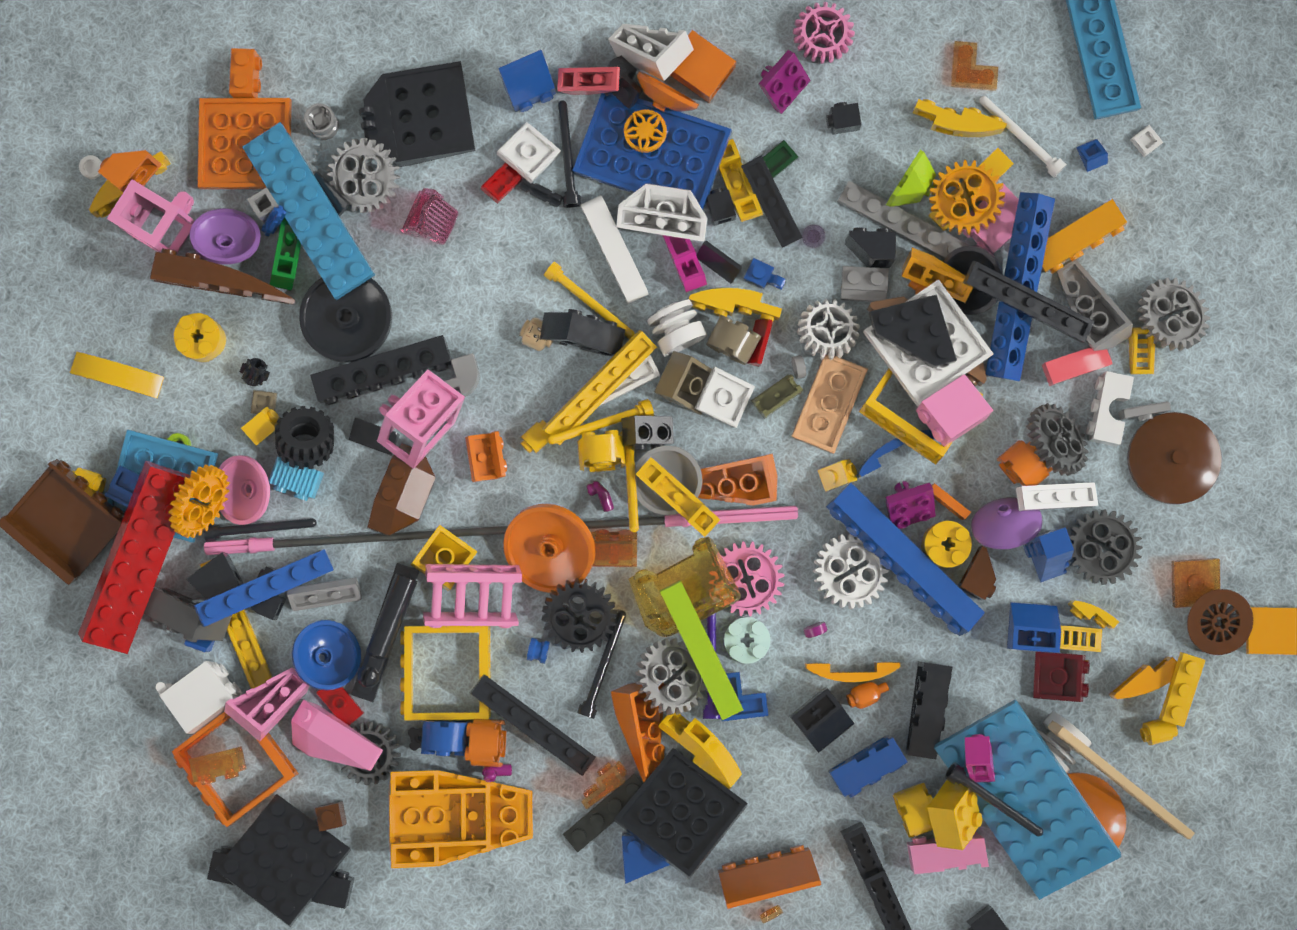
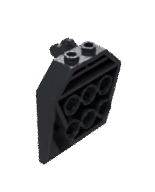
M461 61L382 74L363 99L364 107L359 109V115L362 116L364 121L361 123V128L364 130L365 138H367L368 142L369 140H376V145L383 143L382 151L390 149L391 152L388 157L396 158L393 162L396 166H410L476 151ZM427 89H435V93L433 95H424ZM401 93H408V97L405 100H398V96ZM437 110L439 114L435 118H429L428 114L430 111ZM404 115H412L409 122H401ZM441 132L442 137L439 140L431 139L432 134ZM407 137H415V141L412 144L407 145L404 143Z

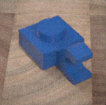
M753 258L744 276V280L762 289H765L768 283L782 290L786 279L772 274L774 267Z

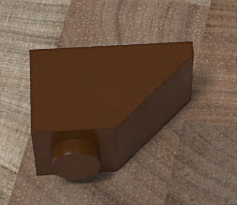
M979 546L958 587L980 600H986L987 597L991 598L996 590L994 585L996 577L987 548Z

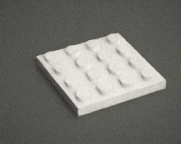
M939 279L906 302L937 294L957 358L955 363L931 368L924 361L915 356L908 355L896 348V345L875 336L872 325L863 331L917 407L923 400L968 373L993 355V352Z

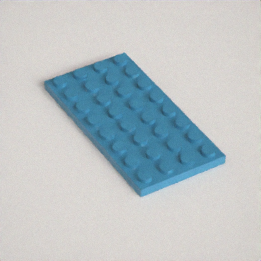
M1016 699L935 744L934 749L948 768L956 762L964 768V771L967 773L966 776L969 777L966 767L965 737H971L975 734L989 736L992 746L995 782L976 783L1041 827L1043 835L1040 837L1034 835L977 795L979 813L982 814V818L1039 900L1121 858L1120 850Z

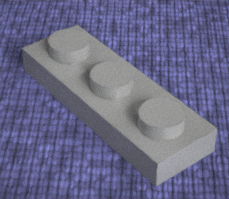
M355 577L295 587L287 591V596L292 610L299 611L361 600V590Z

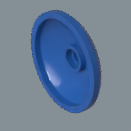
M321 620L308 625L298 634L292 648V662L298 676L306 684L319 690H334L346 685L354 678L360 666L361 650L355 635L346 626L331 620ZM319 654L325 656L324 662L319 660Z

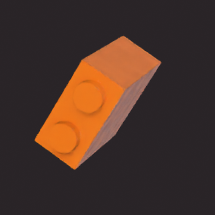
M692 30L688 37L694 50L670 76L710 103L736 68V61Z

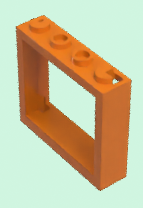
M223 712L171 752L177 762L176 765L181 769L184 768L188 774L187 780L193 787L197 786L202 793L200 795L202 801L207 806H211L216 812L214 814L216 820H219L222 825L228 827L299 773L268 732L259 744L283 777L236 813L232 814L187 752L231 718Z

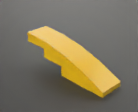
M997 148L978 168L985 163V171L992 168L993 173L991 176L999 175L1001 177L1014 163ZM976 179L970 180L968 182V184L974 188L980 186L981 184L980 181ZM962 181L960 184L964 191L963 198H966L970 208L971 197L967 196L965 184ZM955 188L950 195L957 194L958 189ZM956 208L953 211L956 216H961L965 212L963 208ZM938 211L931 212L928 216L943 231L949 228V224L945 225L944 227H941V222L943 220L942 218L939 220H935V215L938 213Z

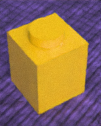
M265 407L241 429L257 446L275 431L279 415L274 410Z

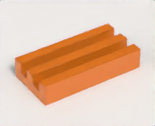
M935 483L931 485L934 499L959 519L964 520L970 515L971 511Z

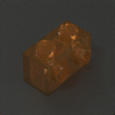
M605 529L591 532L595 544L594 567H637V532L633 533L627 529L620 530L619 532H609Z
M242 746L189 759L193 782L201 781L202 785L216 782L215 777L223 775L225 780L238 777L240 771L247 769Z

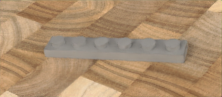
M848 181L837 201L943 259L953 250L969 246L897 206H887L886 200L851 181Z

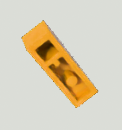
M911 248L902 267V277L926 287L939 279L952 298L965 303L972 290V287L963 283L966 276L938 258L916 248Z

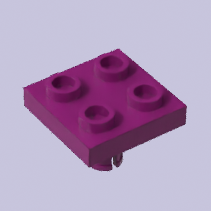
M787 50L773 67L769 65L765 67L769 72L764 69L762 70L761 77L763 79L758 83L773 108L780 114L791 105L794 99L811 81L795 53Z
M902 481L903 489L899 482L894 487L897 493L885 497L888 519L898 529H903L909 525L936 517L934 493L930 482L910 489L908 482Z

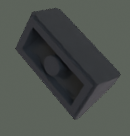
M708 241L703 242L696 255L700 262L730 284L734 282L741 272V265Z
M355 417L349 436L350 441L390 456L393 454L377 442L381 430L380 426ZM392 431L388 440L396 445L400 434Z

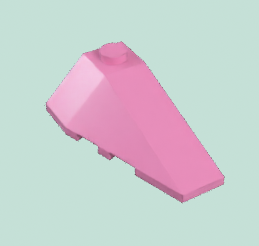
M303 700L291 720L292 744L310 757L371 771L383 751L318 704Z

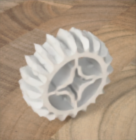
M826 298L823 301V305L818 300L815 301L814 307L811 305L807 306V312H802V319L798 321L800 328L797 334L801 335L800 343H806L805 351L813 349L812 356L820 353L821 360L824 359L825 355H828L830 361L833 360L834 355L840 359L843 356V352L848 354L851 350L850 347H855V340L859 337L857 331L860 325L855 323L857 316H850L853 310L852 308L845 310V303H842L840 306L836 305V299L833 300L832 304H829ZM823 315L822 322L811 325L815 318ZM846 333V337L842 341L834 344L836 336Z

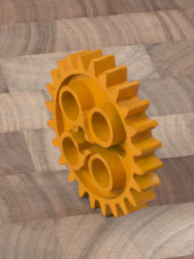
M964 160L961 167L957 162H954L953 170L946 166L947 174L939 172L938 177L940 181L933 180V185L936 188H930V194L934 196L929 198V203L935 204L931 207V212L938 211L935 215V220L942 218L941 227L949 224V232L954 228H958V235L962 233L963 229H966L967 235H970L971 229H975L977 234H979L980 226L987 230L989 227L988 221L995 224L996 218L994 215H1001L1002 211L997 207H1004L1005 203L999 200L1005 198V192H999L1003 189L1004 185L1003 183L996 184L1000 176L992 177V168L985 171V163L979 168L976 167L975 160L971 166H968L967 161ZM960 179L964 181L967 196L971 197L970 205L975 216L970 215L967 200L963 198L964 191L959 182ZM976 179L980 181L981 184L980 186L974 188L971 187L968 184V182L970 180ZM949 187H956L958 193L950 195L946 190ZM983 200L987 202L988 206L980 209L975 205L976 202ZM956 208H963L966 213L963 216H956L953 211Z
M205 464L203 468L199 466L197 472L192 470L191 477L184 478V485L179 484L180 491L179 493H174L176 500L170 503L174 507L169 511V514L172 515L169 518V521L172 522L171 528L176 533L186 538H189V536L195 538L196 534L199 536L202 534V530L207 532L209 524L214 525L215 517H220L218 512L225 508L222 504L228 500L225 495L230 491L226 488L230 482L226 481L228 476L225 475L223 470L213 465L208 466ZM199 501L209 503V505L202 504Z

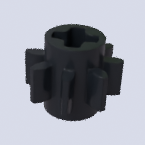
M259 358L247 359L246 363H242L239 371L243 374L241 379L249 386H261L263 381H267L270 372L266 371L268 365Z

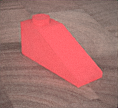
M620 67L558 68L557 91L569 95H593L618 91Z

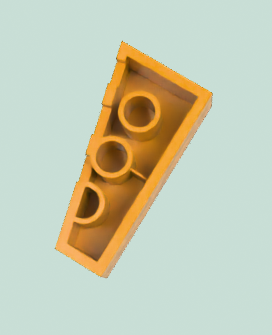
M1113 199L1047 239L1042 265L1045 273L1048 271L1052 274L1064 267L1062 263L1069 259L1072 262L1084 255L1082 251L1089 247L1093 250L1104 243V238L1109 235L1114 237L1125 230L1124 227L1127 221Z

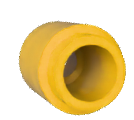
M541 420L539 423L536 422L521 436L523 441L520 444L528 453L532 451L538 453L548 443L549 435L542 429L547 424L544 420Z
M81 467L77 468L76 471H72L77 476L84 477L89 482L91 489L103 493L106 486V478L102 477L101 474Z
M1156 719L1143 723L1140 735L1142 740L1151 746L1173 740V737L1178 735V730L1175 724Z

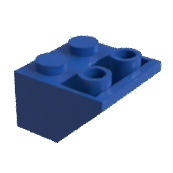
M1010 602L1007 649L1060 653L1061 626L1058 607Z

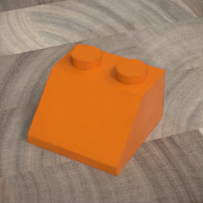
M146 150L114 153L103 160L98 172L124 192L131 180L145 186L162 164Z

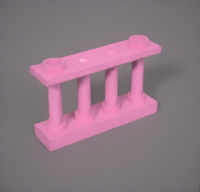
M426 564L427 582L433 583L431 612H423L425 626L431 628H440L442 626H499L501 628H511L512 626H518L517 615L515 612H511L513 584L522 582V572L519 565ZM445 582L456 583L455 612H441L442 584ZM468 582H478L480 584L478 612H464L465 591ZM492 582H501L503 584L501 612H488L489 584Z

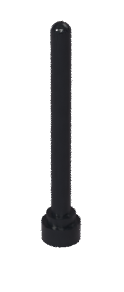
M561 100L558 103L566 182V192H564L562 199L563 207L573 208L581 205V196L578 195V191H575L567 103Z
M314 518L224 527L214 523V525H208L207 532L204 530V538L206 542L216 541L221 536L312 528L316 526L317 521Z
M623 610L617 613V624L613 626L614 633L609 635V640L605 646L586 701H583V704L579 705L577 711L578 714L592 719L596 716L597 705L595 702L626 618V612Z
M954 762L945 773V779L953 784L964 785L1038 837L1043 835L1041 827L966 776L967 773L962 766Z

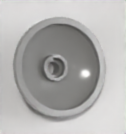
M676 446L656 447L645 453L635 467V474L652 457L698 498L702 488L701 469L695 458L684 449ZM636 475L637 498L644 507L660 515L678 514L671 505Z

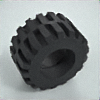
M300 406V409L294 407L291 408V412H284L283 418L279 417L277 425H275V447L278 456L281 457L284 463L289 462L290 467L294 468L296 465L299 466V469L304 470V467L313 469L314 465L319 467L323 465V460L327 461L330 458L334 446V425L328 415L324 416L322 410L316 411L315 407L306 409V406ZM308 434L315 438L310 441H299L294 437Z

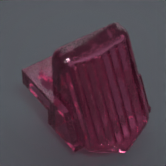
M423 188L422 191L419 190L401 232L409 236L428 238L439 245H444L454 228L458 217V210L446 202L444 197L436 190Z

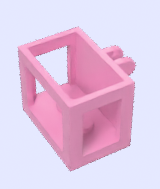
M131 180L107 219L127 234L157 252H161L162 248L175 250L178 254L188 238L194 220L188 215L194 200L187 192L181 191L180 193L178 192L172 202H169L136 181ZM153 208H156L163 212L164 216L151 235L141 229ZM173 220H176L184 226L170 248L160 243Z
M427 370L401 399L396 395H391L388 398L390 405L393 406L392 408L385 404L379 408L381 414L385 417L377 442L414 469L454 425L465 397L430 370ZM446 421L447 423L444 425V427H443V428L435 435V437L426 445L427 441L434 435V433H435V432L443 425V423ZM395 428L414 442L410 455L388 440L390 433Z

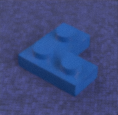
M740 672L726 673L743 707V711L722 721L768 716L766 693L742 695Z

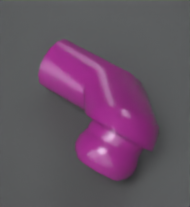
M593 481L592 484L586 486L590 496L598 495L603 512L614 509L608 490L600 482Z

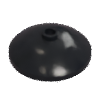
M979 246L957 248L950 252L943 260L944 263L965 276L973 261L1003 275L1002 268L995 256ZM972 288L965 303L953 298L965 315H976L986 312L998 301Z

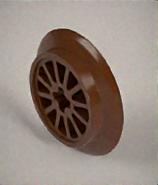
M1217 589L1202 595L1193 604L1187 619V629L1192 642L1203 652L1212 655H1224L1239 649L1247 641L1253 628V612L1248 601L1239 593L1228 589ZM1213 605L1214 612L1209 609V606ZM1205 610L1210 614L1209 616L1203 615ZM1217 617L1222 618L1220 626L1215 624L1217 623ZM1201 619L1208 620L1206 622L1201 623ZM1237 619L1235 624L1231 623L1232 620ZM1229 626L1235 627L1232 632L1228 629ZM1224 631L1228 633V636H1224Z

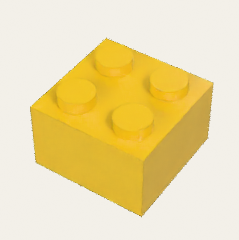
M948 780L945 781L927 809L937 847L964 850L978 827L981 826L982 814L979 813L977 794L962 784H953Z

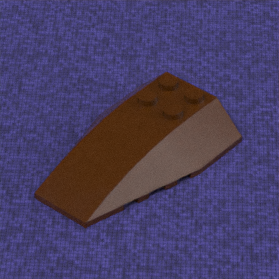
M162 248L161 252H155L150 279L154 280V282L252 298V294L262 295L261 300L290 305L295 303V299L277 288L228 266L201 260V256L198 254L186 252L185 257L178 256L175 250Z

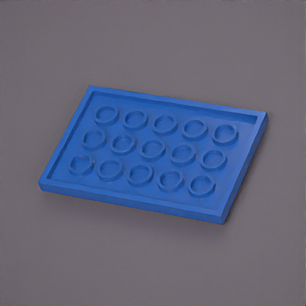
M601 93L572 171L574 174L631 193L636 192L645 184L691 190L703 210L732 129L668 108L662 111L654 107L653 103L639 98L634 107L628 109L613 94L606 96L604 93ZM645 109L660 114L667 127L664 143L655 151L648 153L632 149L624 136V126L627 119L632 113ZM642 115V116H644V117H645V120L647 121L648 118H649L650 116H652V115ZM636 117L637 122H638V123H641V122H642V119L639 118V117ZM657 118L653 119L650 123L654 124ZM634 121L630 123L629 128L637 127L634 125ZM659 122L658 127L654 129H658L663 133V126ZM632 131L628 134L635 135L637 133L636 131ZM658 133L654 134L655 137H661ZM637 138V139H630V141H631L634 145H636V146L639 147V145H638V139H639V138ZM650 140L648 147L655 145L658 141ZM641 141L642 148L644 147L646 141Z

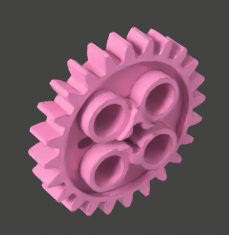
M742 541L741 548H738L733 543L732 551L725 547L726 555H717L721 560L720 563H712L717 570L710 571L711 575L716 576V579L709 581L710 584H716V587L711 592H719L720 594L716 601L723 599L725 602L722 608L730 605L731 613L737 608L739 609L740 616L743 615L744 610H747L749 616H752L754 609L760 615L762 606L769 610V601L777 603L773 597L774 594H782L777 587L784 586V583L778 581V579L785 575L777 571L783 566L782 564L775 565L774 563L778 557L770 558L769 555L772 550L769 549L763 552V544L757 549L755 548L754 541L751 542L750 547H746L745 541ZM755 557L760 560L761 564L758 569L751 570L748 568L747 561L750 558ZM739 559L743 560L747 574L754 577L751 579V585L756 595L755 598L751 597L747 583L740 580L743 578V573L738 563ZM733 565L738 568L739 573L735 578H730L726 575L725 570L728 566ZM760 579L766 580L769 584L767 590L762 592L758 591L755 587L756 582ZM739 587L747 591L746 597L741 600L736 599L733 594L734 590Z

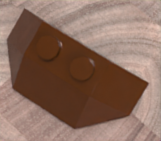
M402 443L399 448L410 455L412 447ZM396 455L392 456L374 499L367 528L391 536L395 532L420 520L436 480L426 456L414 469Z

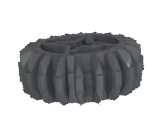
M370 721L367 729L365 723L361 722L359 723L360 731L356 726H352L351 728L362 736L363 734H372L379 737L382 741L376 745L381 749L386 747L387 759L382 767L378 758L374 765L376 772H365L349 765L344 766L341 769L342 772L349 769L351 771L347 776L349 779L357 775L355 779L357 784L361 782L362 778H364V785H369L371 778L375 785L379 783V777L383 781L387 780L385 771L388 774L395 772L390 765L397 767L399 762L393 760V758L401 757V753L394 752V749L400 747V743L393 745L391 742L397 736L393 735L390 738L387 736L391 731L390 728L382 732V723H379L376 729H374V722Z

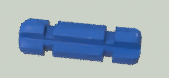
M278 205L277 208L274 207L261 228L265 236L269 237L270 234H274L286 216L283 206Z

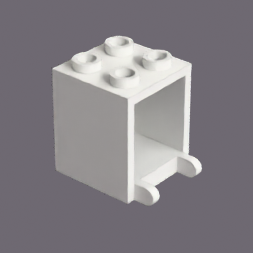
M205 661L174 685L163 682L156 684L159 696L186 734L197 733L224 712L225 703L228 700L235 699L242 694L239 686L235 682L231 683L226 677L229 675L227 669L221 663L218 665L216 662Z

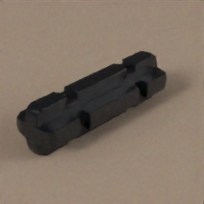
M525 178L522 179L519 186L520 190L526 193L529 191L530 195L544 202L548 201L554 207H559L562 202L561 195L552 193V190L538 183L533 184V182L530 183Z

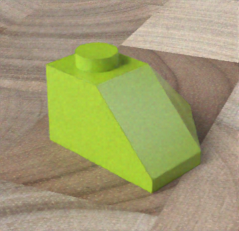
M921 149L887 201V206L919 203L924 195L929 197L930 188L935 187L932 182L937 175L925 152Z

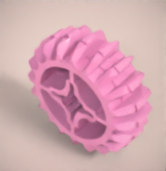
M826 1L823 3V7H820L816 2L814 9L807 6L806 13L800 12V19L795 21L797 27L793 30V34L797 35L794 38V43H800L797 48L798 51L806 49L803 56L806 58L812 54V62H815L816 57H820L821 64L824 63L825 57L828 58L830 63L833 62L834 56L837 59H841L842 53H847L849 50L847 46L852 45L853 40L851 38L855 34L853 30H850L854 26L853 22H848L850 15H842L844 12L843 8H840L838 11L835 10V3L832 4L831 8L827 7L828 3ZM821 17L830 18L832 21H824ZM812 21L815 31L808 38L806 26ZM840 27L842 39L836 44L833 33ZM820 30H822L823 32L828 31V34H827V35H826L825 33H822V34H819V33H820ZM822 43L827 48H821L816 46L815 44Z

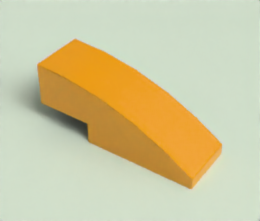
M1166 657L1153 669L1149 665L1143 664L1114 689L1109 696L1113 699L1131 698L1165 686L1171 682L1177 661L1173 657Z

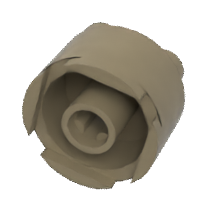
M720 315L706 345L714 351L721 352L730 357L731 360L746 365L761 336L751 330L748 332L749 327L739 321L733 324L731 319Z

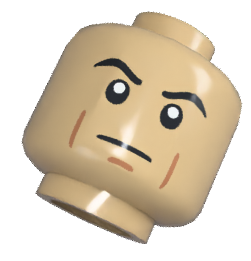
M535 317L531 320H526L519 336L522 337L524 345L537 351H542L545 346L550 348L553 340L544 341L539 339L543 320Z

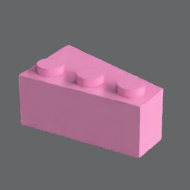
M977 832L974 833L964 850L937 847L935 838L926 839V836L914 837L912 842H907L911 871L914 874L942 872L945 869L959 867V870L967 869V865L980 863L981 868L989 867L985 840Z

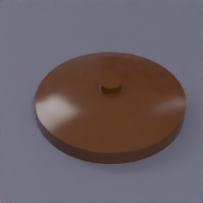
M1170 412L1153 417V419L1146 421L1137 429L1129 444L1127 460L1133 481L1145 495L1155 501L1175 505L1192 502L1205 495L1213 487L1220 473L1222 456L1216 436L1204 422L1185 413Z

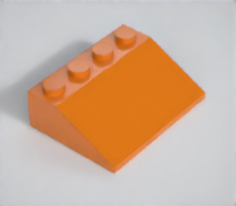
M797 845L790 848L791 852L781 854V851H774L767 854L768 858L759 860L758 856L745 859L744 864L736 865L735 862L722 865V869L718 870L727 909L820 886L821 881L809 847L804 848V845Z

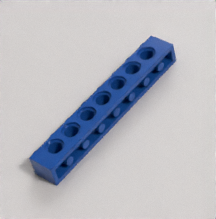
M1020 192L1004 276L1037 292L1055 198L1040 193ZM1000 301L990 346L993 355L988 358L985 374L996 378L1020 381L1032 318Z

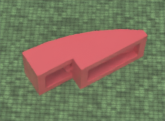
M1089 347L1042 364V368L1049 386L1112 365L1113 363L1107 349L1094 351Z

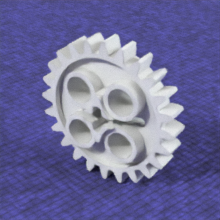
M842 534L838 536V541L832 538L830 539L831 545L827 543L823 545L826 552L819 551L817 553L821 559L814 561L819 568L813 570V573L819 574V577L814 582H821L822 585L818 588V591L825 589L824 599L831 596L832 605L840 601V608L845 607L848 603V608L853 609L855 603L858 608H862L864 605L863 601L869 605L872 603L871 598H879L876 591H884L880 583L888 582L882 575L888 573L889 570L882 569L880 559L874 553L867 551L859 538L856 537L854 540V537L848 534L845 539ZM851 550L858 552V561L852 560L850 556ZM865 560L868 562L864 567L838 582H834V578L845 573L850 568L857 566ZM832 561L839 564L840 570L838 573L831 569ZM863 570L870 573L871 579L869 582L863 579ZM844 581L851 585L850 593L844 591Z

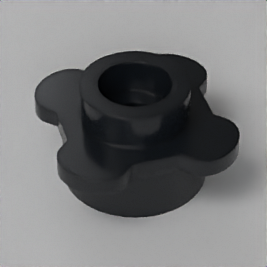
M412 727L408 730L411 740L409 747L411 750L416 751L418 748H421L422 740H418V736L422 737V728L415 729Z

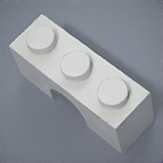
M1108 371L1101 374V377L1098 376L1095 384V390H1098L1097 399H1093L1091 405V412L1094 413L1093 420L1089 421L1086 434L1089 435L1088 441L1115 447L1121 445L1125 422L1115 420L1110 415L1109 406L1113 400L1122 402L1130 400L1134 377Z

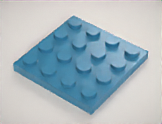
M127 430L116 472L121 465L141 474L145 461H149L191 476V471L197 472L199 466L202 468L205 464L215 466L218 453ZM110 498L108 499V503L113 507L116 506L124 513L126 512V506ZM175 532L173 538L195 542L196 536L195 538L190 536L186 538Z

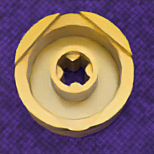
M193 313L180 318L174 330V342L177 350L184 356L197 362H209L224 350L226 335L217 321L208 315ZM202 334L204 336L203 339L197 341V336L199 337Z
M618 430L605 431V434L596 435L595 432L581 434L582 438L577 441L579 468L581 471H584V467H588L590 472L616 470L615 465L621 464V468L626 466L622 436L619 435Z
M942 521L932 525L924 533L921 541L922 552L939 568H950L962 564L968 558L972 547L969 531L954 521ZM948 539L951 548L945 550V546L941 545V543Z
M924 782L893 793L896 808L902 818V824L909 838L933 830L927 809L933 798L931 794H928Z

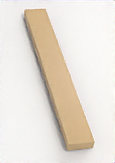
M1053 720L1051 721L1048 729L1178 834L1186 839L1193 837L1195 833L1067 729Z

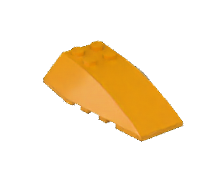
M440 770L390 772L389 848L391 868L442 866L449 862L462 860L469 856L489 852L499 847L509 846L533 838L532 790L495 782H486L481 779Z

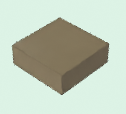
M253 390L250 413L258 414L265 407L275 411L277 393Z

